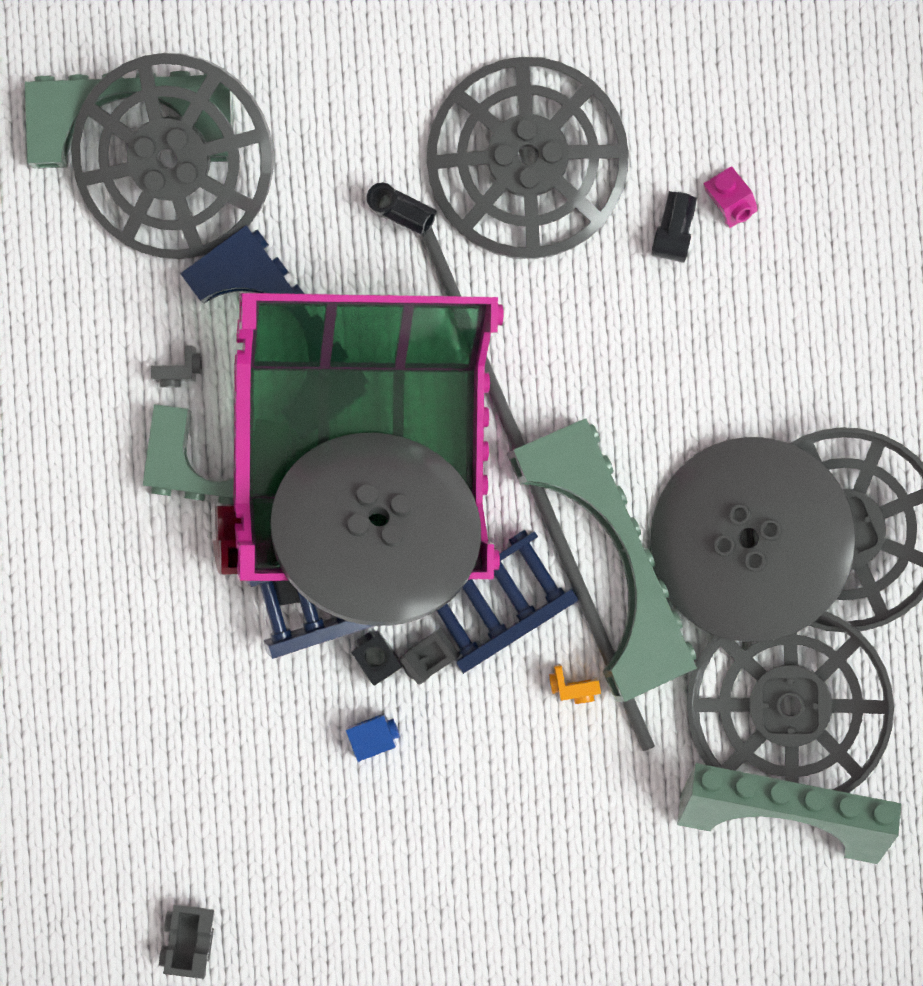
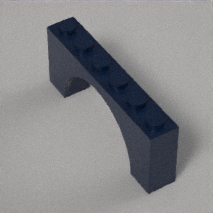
M247 225L180 273L203 304L218 296L233 292L305 294L298 284L293 287L290 286L284 277L289 273L278 257L271 260L264 250L269 244L258 229L251 232ZM281 303L296 316L304 330L308 344L309 360H319L324 319L318 311L311 314L304 304ZM336 339L332 342L330 360H344L349 354L340 341ZM307 371L299 392L288 406L281 411L302 440L318 430V371ZM329 371V421L368 393L364 386L369 381L361 371Z

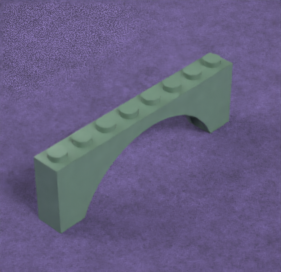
M587 418L518 447L506 455L520 485L546 488L560 493L581 505L602 525L619 553L627 580V620L619 646L611 661L602 672L615 701L626 702L697 669L694 662L696 660V653L690 642H685L680 631L683 628L682 621L675 610H671L666 599L669 597L667 587L661 579H657L653 570L655 566L654 558L649 549L643 547L639 538L641 535L640 526L634 517L630 518L625 506L627 504L626 495L620 486H616L611 475L614 473L612 463L607 455H602L598 446L600 442L599 434L595 426L589 424Z

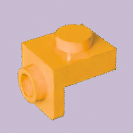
M561 664L554 665L555 673L549 674L552 694L558 693L561 701L574 699L575 704L595 701L594 695L601 694L600 683L597 678L565 684Z

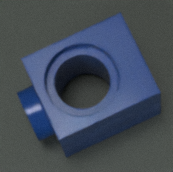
M385 713L346 728V733L357 762L396 748L397 743L395 739L400 738L394 718L388 720Z

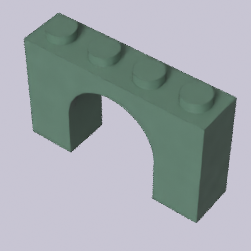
M154 404L143 486L151 487L150 494L171 496L172 490L185 491L184 498L205 501L206 494L219 496L218 503L234 505L233 478L221 482L209 481L196 473L189 462L187 441L192 411L184 408ZM263 419L255 420L253 434V494L277 493L280 483L285 477L292 427L290 423Z

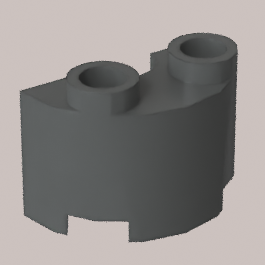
M173 905V911H167L164 932H170L168 946L162 945L159 956V966L164 967L163 974L199 979L206 977L207 961L210 960L214 933L212 925L215 911L213 909Z

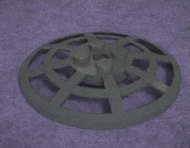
M164 52L145 55L123 63L109 72L92 89L84 101L75 122L72 138V165L75 180L83 201L94 218L108 233L123 244L141 253L160 258L184 259L199 257L209 253L246 225L247 227L251 225L261 211L270 190L274 170V150L271 133L261 108L253 95L236 77L224 68L204 58L184 53ZM159 64L181 65L197 69L207 74L197 93L178 86H156L152 66ZM138 69L141 91L123 100L113 110L111 115L95 104L98 97L114 81ZM219 83L226 86L242 103L252 120L254 130L234 134L225 115L215 104L209 101ZM158 97H175L190 102V105L182 118L163 117ZM144 101L149 122L143 124L137 131H134L119 121L130 108ZM202 111H205L215 121L224 138L206 141L202 133L194 126ZM89 116L104 127L98 147L100 169L82 172L80 143L84 124ZM113 133L129 144L127 162L109 166V145ZM259 143L261 153L260 177L255 195L251 199L234 190L240 170L239 148ZM164 149L172 150L176 154L177 163L174 168H168L162 164L160 155ZM228 152V172L226 181L222 184L208 176L211 162L210 156ZM131 176L135 184L142 190L135 206H132L120 193L115 185V179ZM104 182L114 202L129 215L122 232L114 227L100 212L91 198L87 186ZM198 188H202L217 197L205 210L197 215H191L186 197ZM154 198L172 201L178 220H163L147 215ZM227 202L245 211L242 218L227 233L212 242L202 244L196 229L197 225L215 216ZM141 224L161 230H182L189 248L180 250L161 249L145 245L134 239Z
M516 57L500 60L486 65L467 76L450 92L440 106L432 123L427 143L429 182L435 200L446 219L462 236L476 246L493 254L513 259L552 257L569 251L588 240L605 224L615 210L624 190L628 173L629 150L626 131L620 115L608 95L581 71L562 62L542 57ZM529 66L557 70L573 77L583 85L571 98L552 88L531 85ZM516 67L517 86L497 91L481 103H478L465 92L472 84L491 73L505 68ZM593 94L599 99L611 118L618 145H598L594 128L585 112L580 108ZM531 95L549 98L561 104L562 107L550 120L543 116L535 115L532 112ZM518 96L519 115L511 117L502 123L488 111L500 101ZM456 102L470 113L460 133L457 153L437 155V144L441 127L449 110ZM572 116L578 120L583 128L588 145L567 144L566 138L560 129ZM479 121L493 133L488 150L467 152L470 135ZM522 148H534L538 154L536 162L530 165L522 163L518 158V153ZM569 159H589L586 176L582 185L577 190L563 177ZM599 159H619L614 188L607 203L599 211L586 198L595 181ZM488 164L495 182L484 195L479 192L474 184L468 166ZM458 167L463 186L470 198L476 203L463 220L454 211L445 196L439 180L438 169ZM556 188L568 200L559 208L538 215L537 196ZM505 191L524 197L525 216L508 213L493 204ZM575 208L590 221L583 230L570 238L552 245L540 246L539 226L560 220ZM487 213L503 223L525 227L526 247H514L495 242L482 236L473 228Z
M840 427L823 429L804 435L789 443L811 454L828 470L839 468L860 470L854 488L842 489L851 506L855 522L856 549L852 569H855L862 587L842 590L836 600H855L867 597L875 616L847 622L859 631H867L886 625L905 615L923 599V581L910 596L890 610L887 609L880 591L893 583L905 570L909 562L923 567V552L914 549L917 538V521L913 508L923 503V488L907 494L895 477L877 465L885 447L908 461L922 479L923 462L903 444L883 434L860 428ZM842 437L864 439L872 442L864 461L853 458H837L823 462L814 443L825 439ZM873 475L886 483L898 499L878 506L866 494ZM903 511L907 526L904 545L885 537V519ZM746 529L741 534L742 545L745 548H753L752 529ZM880 550L899 557L892 569L875 582L867 563L873 560ZM820 619L809 625L825 631L844 632L840 628Z
M828 611L819 619L840 628L850 636L837 651L818 639L797 635V633L776 640L757 642L746 650L734 640L715 635L703 649L696 662L697 669L692 672L687 696L689 729L694 745L705 765L736 771L745 761H748L751 765L764 772L785 777V781L799 783V777L819 773L838 762L851 778L832 790L850 793L863 783L878 765L887 748L893 728L895 708L893 689L887 669L877 650L849 622ZM784 645V665L775 667L768 672L753 658L756 654L768 648ZM797 645L815 649L826 655L829 659L816 672L807 667L798 665ZM721 647L735 661L724 678L720 698H699L700 686L705 670L713 654ZM859 647L865 651L877 671L882 687L883 700H867L862 697L858 678L846 661ZM744 668L757 680V683L752 690L750 698H731L734 681L740 670ZM838 668L843 672L849 684L852 699H832L825 681ZM794 696L800 701L801 709L798 714L788 715L782 710L781 703L785 697ZM699 712H720L725 734L736 750L722 765L715 758L705 739ZM731 712H750L757 730L745 742L741 740L734 727ZM832 713H852L849 730L843 741L839 744L826 730V727L830 722ZM863 713L884 714L878 742L869 759L861 767L847 751L851 748L859 733ZM815 739L830 753L827 757L815 763L799 766V746L806 745ZM766 740L784 746L785 766L768 762L757 756L754 752Z

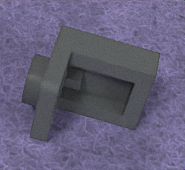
M186 345L185 366H151V379L160 382V387L179 388L181 387V381H196V374H201L202 372L201 353H196V347L193 345Z
M439 628L407 650L400 657V661L403 664L405 673L411 679H414L418 685H421L430 676L456 660L460 654L443 630Z

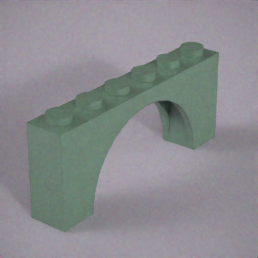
M172 71L170 76L156 77V73H153L156 86H178L196 93L207 76L205 73L204 75L190 76L188 71ZM136 73V78H123L122 76L114 81L98 97L95 104L102 107L111 102L126 99L132 94L141 91L139 73ZM75 74L69 75L68 80L55 81L53 76H36L34 81L25 82L27 163L32 168H67L68 154L76 119L84 101L102 79H89L88 75ZM219 83L209 101L215 104L225 115L234 131L233 93L222 83ZM158 97L159 103L174 110L181 117H183L190 105V102L183 99ZM202 111L194 126L202 133L206 141L224 138L215 121L205 111ZM228 152L210 156L211 162H228Z
M696 763L681 793L677 825L711 832L718 824L738 818L770 817L793 820L815 826L838 838L845 847L844 858L878 864L899 836L901 803Z

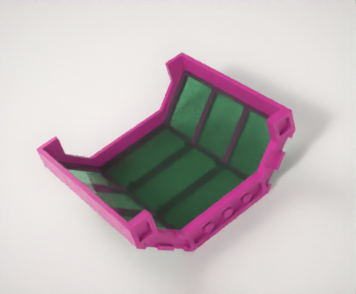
M239 293V319H237L236 343H243L242 350H237L234 359L233 503L236 518H241L242 524H235L236 549H238L237 574L240 581H289L277 561L271 539V513L280 483L290 468L313 448L334 438L357 433H384L410 439L433 450L455 468L473 494L481 522L479 554L468 580L494 579V570H499L500 555L499 550L494 549V544L488 541L483 495L488 494V476L483 475V461H488L489 457L488 441H484V427L489 426V408L484 407V393H489L490 376L489 373H485V362L491 333H498V325L502 326L504 318L503 305L498 304V297ZM373 514L369 517L370 522L375 526H384L388 523L386 517L381 514Z

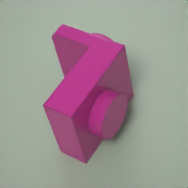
M732 166L703 183L706 193L723 213L729 228L747 221L758 211L753 192Z

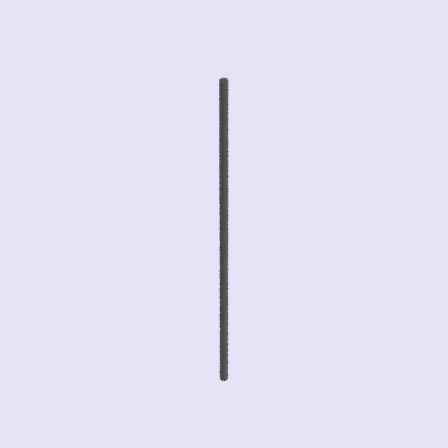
M431 227L430 231L424 237H421L447 296H461ZM451 306L470 349L474 324L466 306ZM486 357L485 373H489L490 376L489 395L514 450L525 445L491 363L488 357ZM528 485L573 591L579 600V605L604 663L607 666L615 654L546 491L544 488ZM635 698L622 702L642 751L655 747Z

